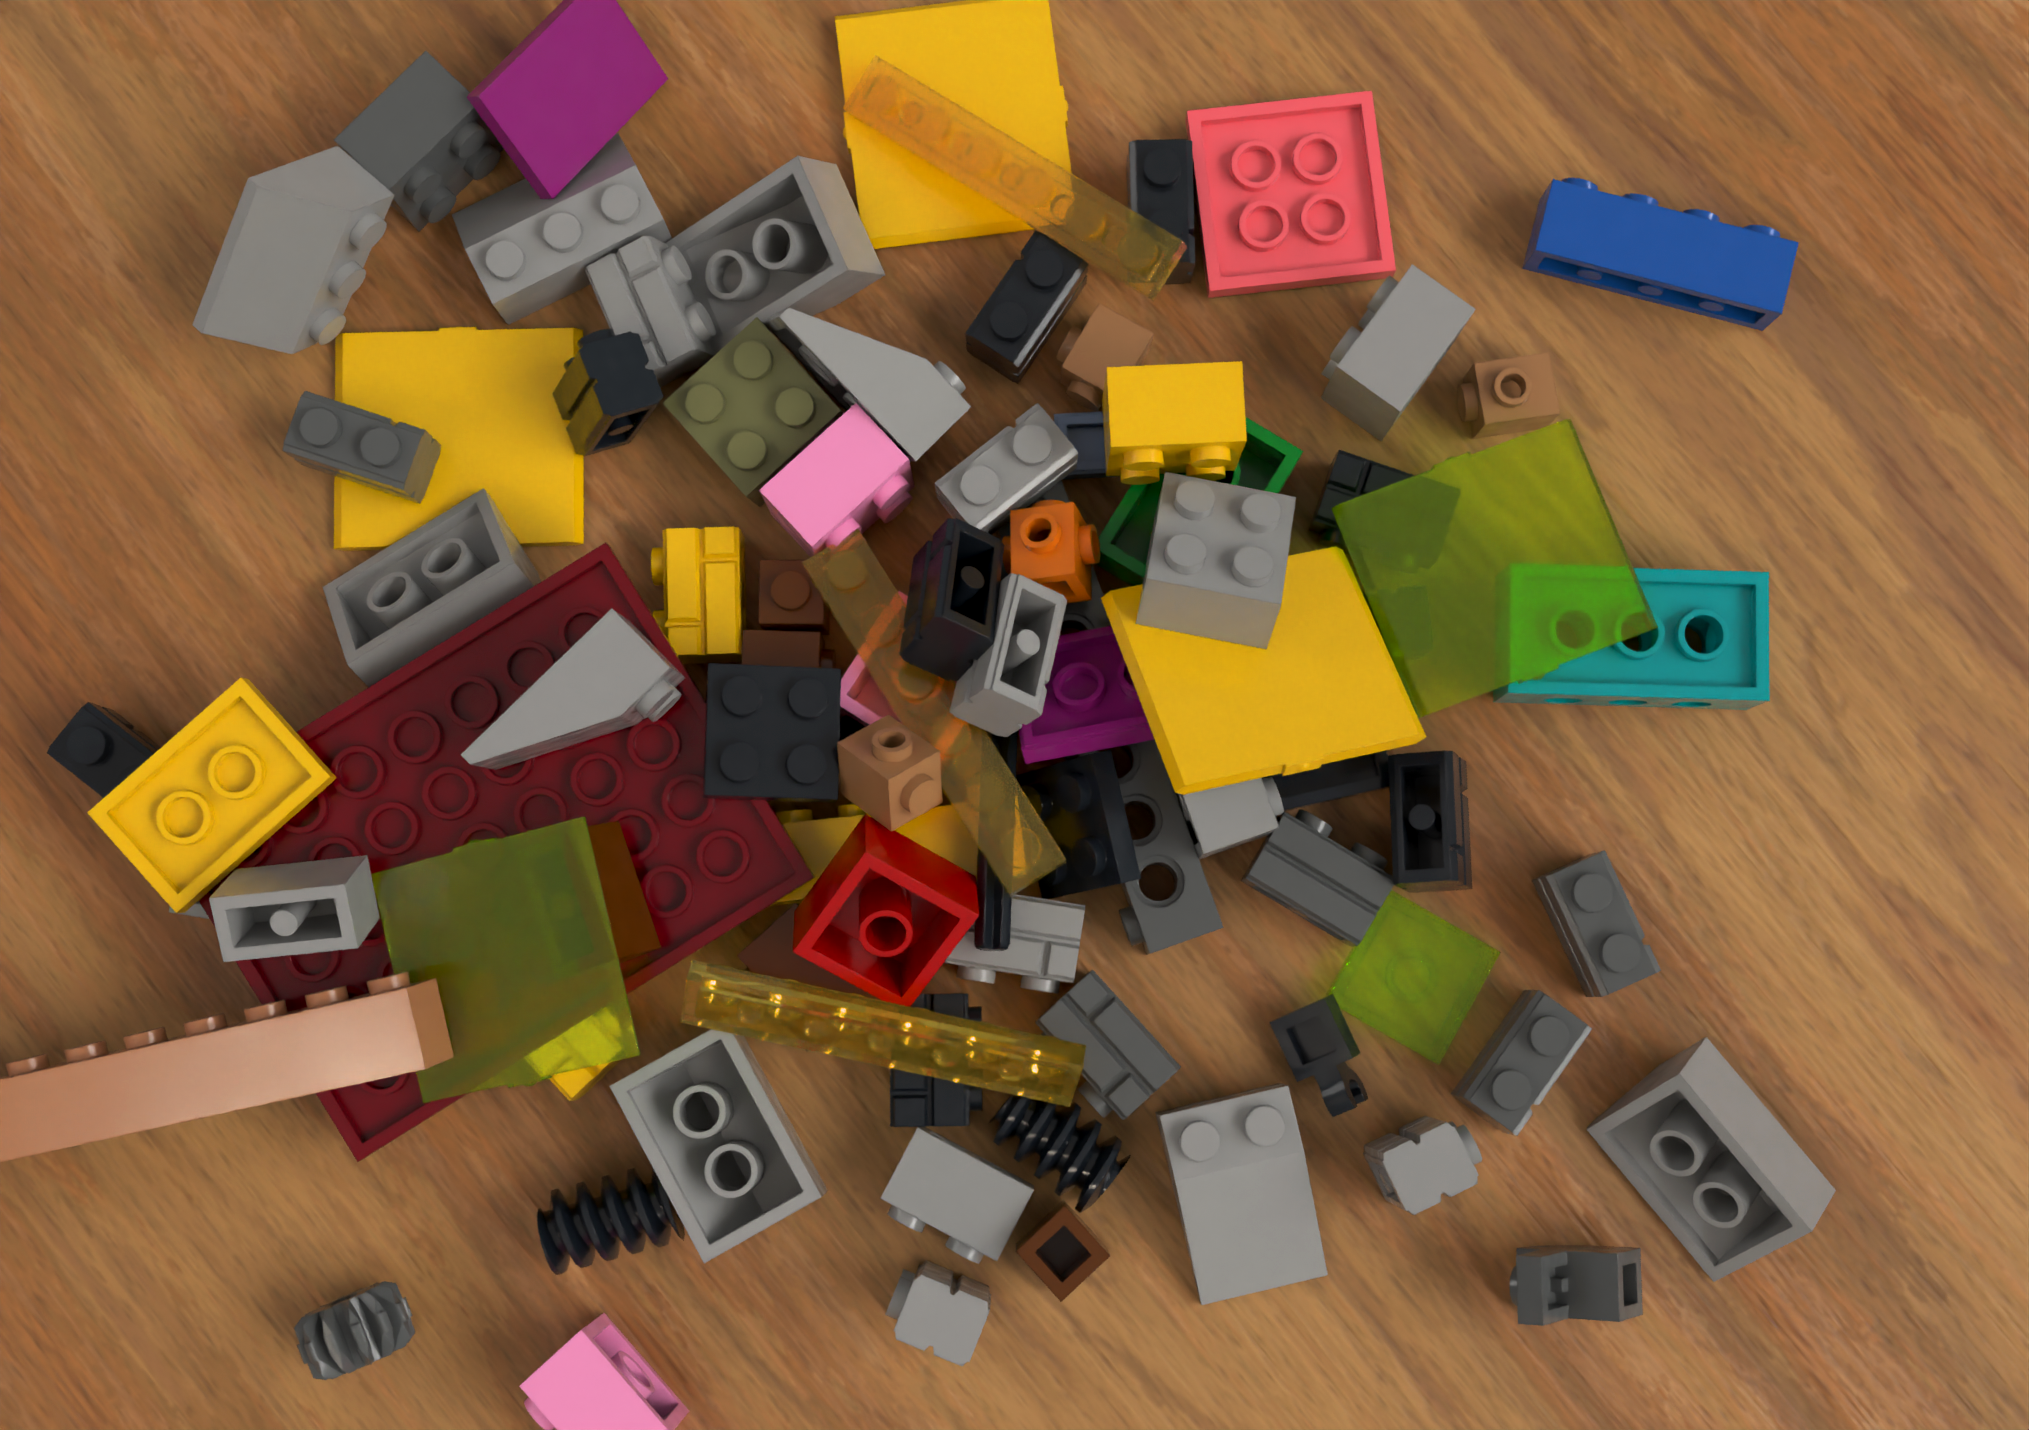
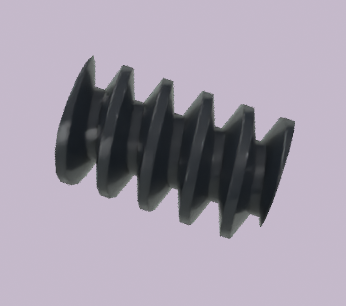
M1033 1069L989 1121V1123L994 1120L999 1122L993 1142L1000 1146L1013 1137H1018L1020 1141L1014 1159L1017 1162H1022L1037 1153L1040 1158L1034 1176L1041 1179L1051 1172L1058 1170L1060 1176L1054 1192L1061 1196L1076 1186L1081 1189L1075 1206V1210L1081 1213L1091 1207L1106 1191L1131 1155L1119 1162L1117 1161L1122 1141L1116 1135L1099 1145L1096 1144L1102 1126L1096 1119L1077 1128L1076 1124L1081 1111V1107L1074 1102L1062 1110L1056 1111L1061 1090L1055 1085L1037 1095L1035 1091L1041 1074Z
M653 1167L651 1183L644 1184L635 1168L628 1169L626 1189L619 1191L610 1175L603 1176L601 1195L595 1198L584 1181L577 1183L575 1203L573 1204L567 1203L559 1188L551 1190L550 1210L542 1211L539 1208L537 1212V1226L541 1245L548 1265L555 1275L567 1271L570 1256L580 1268L592 1265L595 1249L606 1261L618 1258L621 1241L631 1254L639 1253L644 1249L646 1233L657 1247L669 1244L671 1226L683 1241L685 1236L684 1225Z

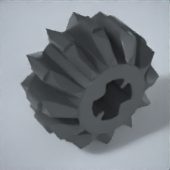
M386 1281L375 1283L305 1314L294 1327L300 1343L297 1345L303 1363L308 1364L313 1378L321 1380L334 1379L361 1367L371 1365L373 1362L405 1347L415 1334L410 1318L413 1315L406 1297L402 1298L396 1283Z

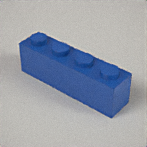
M1565 178L1562 181L1553 179L1539 200L1522 269L1761 331L1782 314L1799 242L1781 238L1780 233L1771 227L1747 225L1742 228L1719 222V217L1714 213L1700 209H1688L1679 212L1658 206V201L1647 195L1630 193L1621 197L1598 191V187L1594 183L1580 178Z

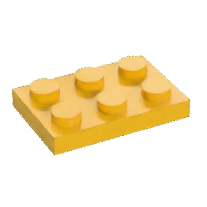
M241 677L87 813L176 913H185L337 777L249 679Z

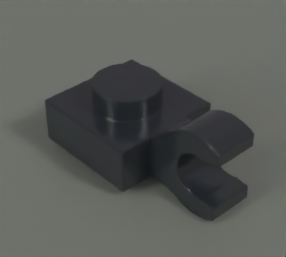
M1333 994L1270 1022L1296 1081L1299 1082L1314 1075L1321 1090L1324 1103L1332 1117L1357 1107V1104L1368 1099L1362 1081L1345 1063V1061L1354 1058L1361 1052Z

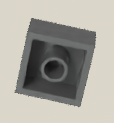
M427 51L419 56L334 139L343 151L394 194L391 206L418 232L429 222L436 223L443 219L454 207L456 196L473 179L480 180L486 177L496 167L501 157L500 153L504 150L467 99L470 92Z

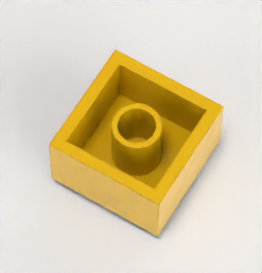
M1242 361L1106 368L1102 398L1106 476L1120 475L1121 483L1142 485L1158 482L1160 474H1165V472L1186 473V476L1216 481L1225 478V471H1234L1247 442Z

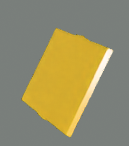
M964 0L835 16L846 112H843L845 123L843 136L847 139L848 152L852 154L859 216L874 249L1078 224L1066 127H1068V102L1065 100L1063 85L1060 86L1049 0Z
M457 326L439 328V331L338 334L335 337V401L390 418L396 424L402 422L424 429L442 446L424 499L420 504L334 476V550H384L483 488L491 496L522 547L584 544V456L576 454L566 430L570 421L562 420L552 394L566 372L564 363L575 357L579 350L577 342L583 337V330L577 328L478 330L477 327Z
M1335 546L1288 556L1282 603L1267 649L1136 624L1143 584L1111 590L1101 597L1175 793L1185 795L1281 773L1282 776L1321 768L1322 764L1417 744L1426 738V734L1351 566L1341 548Z

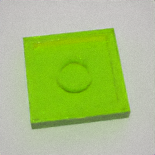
M1391 890L1358 946L1352 947L1326 996L1333 994L1341 1011L1430 1062L1439 1065L1501 952Z

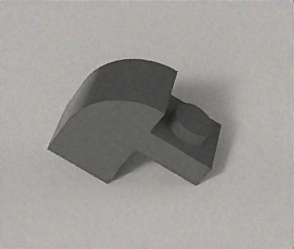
M1545 1245L1517 1248L1516 1266L1511 1272L1509 1288L1511 1300L1518 1309V1324L1545 1326L1568 1318L1621 1322L1643 1315L1641 1248L1593 1245Z

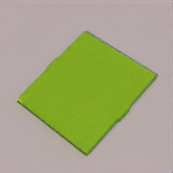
M1571 419L1559 421L1474 454L1467 452L1457 457H1449L1445 461L1433 465L1429 471L1331 508L1394 665L1418 719L1517 681L1518 684L1532 679L1540 680L1545 674L1557 670L1558 666L1658 628Z
M585 817L564 821L498 840L497 838L471 840L467 845L453 848V852L371 874L393 973L408 971L410 983L436 978L452 1045L453 1058L430 1068L416 1071L423 1103L507 1085L508 1088L520 1085L533 1086L538 1081L552 1078L554 1074L641 1055Z

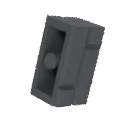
M304 391L286 434L282 451L293 457L303 466L420 504L427 491L442 445L424 429L402 422L396 424L390 418Z
M1299 809L1295 818L1284 812L1277 818L1279 828L1267 835L1241 881L1348 946H1358L1394 886L1393 876L1384 871L1388 860L1362 844L1355 842L1351 850H1348L1331 840L1328 836L1333 828L1307 811Z
M1605 850L1586 855L1532 879L1586 997L1606 996L1661 971L1650 945H1643L1641 941L1645 936Z
M1094 970L1087 973L1035 1021L1043 1033L1034 1042L1059 1069L1069 1061L1087 1080L1078 1088V1091L1103 1118L1114 1110L1122 1120L1126 1119L1181 1068Z
M1524 990L1451 1095L1503 1133L1518 1136L1533 1114L1530 1108L1532 1104L1539 1105L1592 1028L1540 990Z

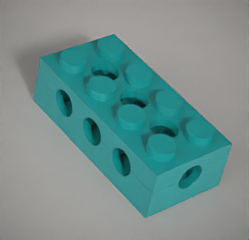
M1509 564L1494 577L1493 702L1748 710L1770 701L1769 572ZM1555 623L1564 624L1571 629L1576 640L1574 650L1565 648L1558 642L1554 633ZM1621 625L1629 627L1637 635L1639 641L1638 651H1633L1623 644L1619 633ZM1686 627L1694 630L1699 635L1702 643L1701 653L1694 651L1685 640Z

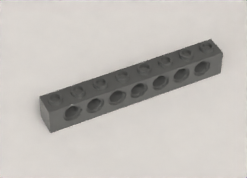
M1062 480L1027 508H1031L1033 504L1043 500L1069 502ZM1010 521L995 532L997 538L1001 539V542L1004 536L1010 535ZM1002 563L1001 580L1009 575L1005 570L1004 563ZM1092 564V600L1067 603L1061 630L1064 628H1075L1085 631L1111 626L1101 597L1104 595ZM1155 740L1118 746L1128 753L1131 760V770L1124 777L1118 778L1124 807L1130 805L1143 807L1149 812L1153 822L1152 831L1147 837L1139 840L1132 839L1139 871L1141 873L1144 868L1150 865H1160L1168 869L1174 879L1173 892L1168 899L1163 901H1154L1147 898L1140 890L1139 879L1121 883L1129 905L1119 910L1123 927L1130 945L1135 946L1142 943L1146 955L1224 928ZM1099 750L1066 756L1063 758L1064 761H1067L1088 754L1097 753Z

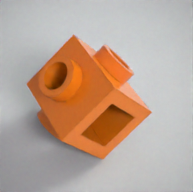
M1043 500L1033 504L1031 508L1010 510V535L1004 536L1002 539V543L1005 545L1003 563L1008 574H1020L1064 595L1067 603L1092 600L1091 564L1099 563L1100 542L1095 525H1087L1075 503Z

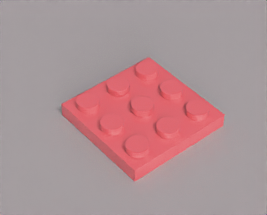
M1372 91L1187 111L1185 121L1188 140L1192 141L1193 185L1208 298L1386 279L1389 275L1391 277L1394 276L1396 266Z

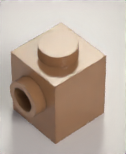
M1098 303L1083 330L1076 326L1071 328L1056 356L1057 360L1063 362L1060 383L1068 387L1066 394L1083 407L1098 411L1100 406H1102L1106 368L1142 366L1151 350L1154 333L1105 305Z
M1549 352L1477 362L1472 365L1463 378V384H1458L1457 406L1461 420L1463 422L1470 421L1473 439L1545 429L1560 414Z
M887 715L837 742L841 794L891 832L942 803L940 750L892 716Z

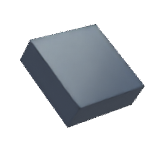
M1103 411L1054 414L1053 420L1078 452L1077 468L1062 480L1119 477L1106 476Z

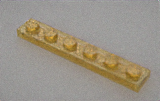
M877 55L872 59L843 107L850 116L1027 225L1042 232L1151 301H1154L1187 249V245L1181 239Z
M858 529L855 530L837 547L832 544L803 561L802 564L806 573L899 722L940 750L942 790L1009 898L1065 864L1067 859L986 731L956 718L950 713L956 683L952 680L947 681L905 662L899 655L902 633L906 630L903 626L906 604Z
M693 959L686 979L680 1021L681 1023L1068 1107L1071 1106L1084 1066L1086 1045L1061 1040L1053 1036L1037 1035L996 1026L989 1022H977L932 1012L924 1008H913L867 998L860 994L844 993L803 984L791 979H780L735 969L727 965H716Z

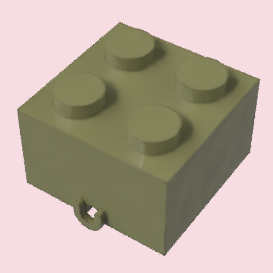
M758 317L663 402L664 406L740 491L759 507L765 503L759 490L844 414Z

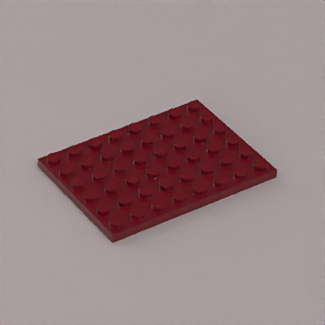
M606 542L298 730L296 733L337 778L235 868L367 855L380 915L377 923L359 948L235 961L261 1004L285 999L287 1010L292 1011L307 1007L305 995L346 985L348 996L354 997L369 993L366 981L408 971L410 983L436 978L454 1054L453 1058L424 1070L316 1093L357 1162L365 1159L815 878L768 800L703 798L706 700L612 548ZM610 609H614L629 620L685 677L675 687L682 694L681 697L655 722H652L647 717L636 725L497 770L470 765L461 756L486 729ZM619 821L661 948L608 969L562 980L519 850L571 828ZM233 871L199 900L214 927L215 923L209 898Z

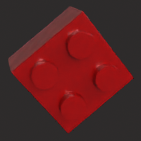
M865 814L795 910L793 953L906 1013L979 917L976 876L897 831L891 832L874 818Z

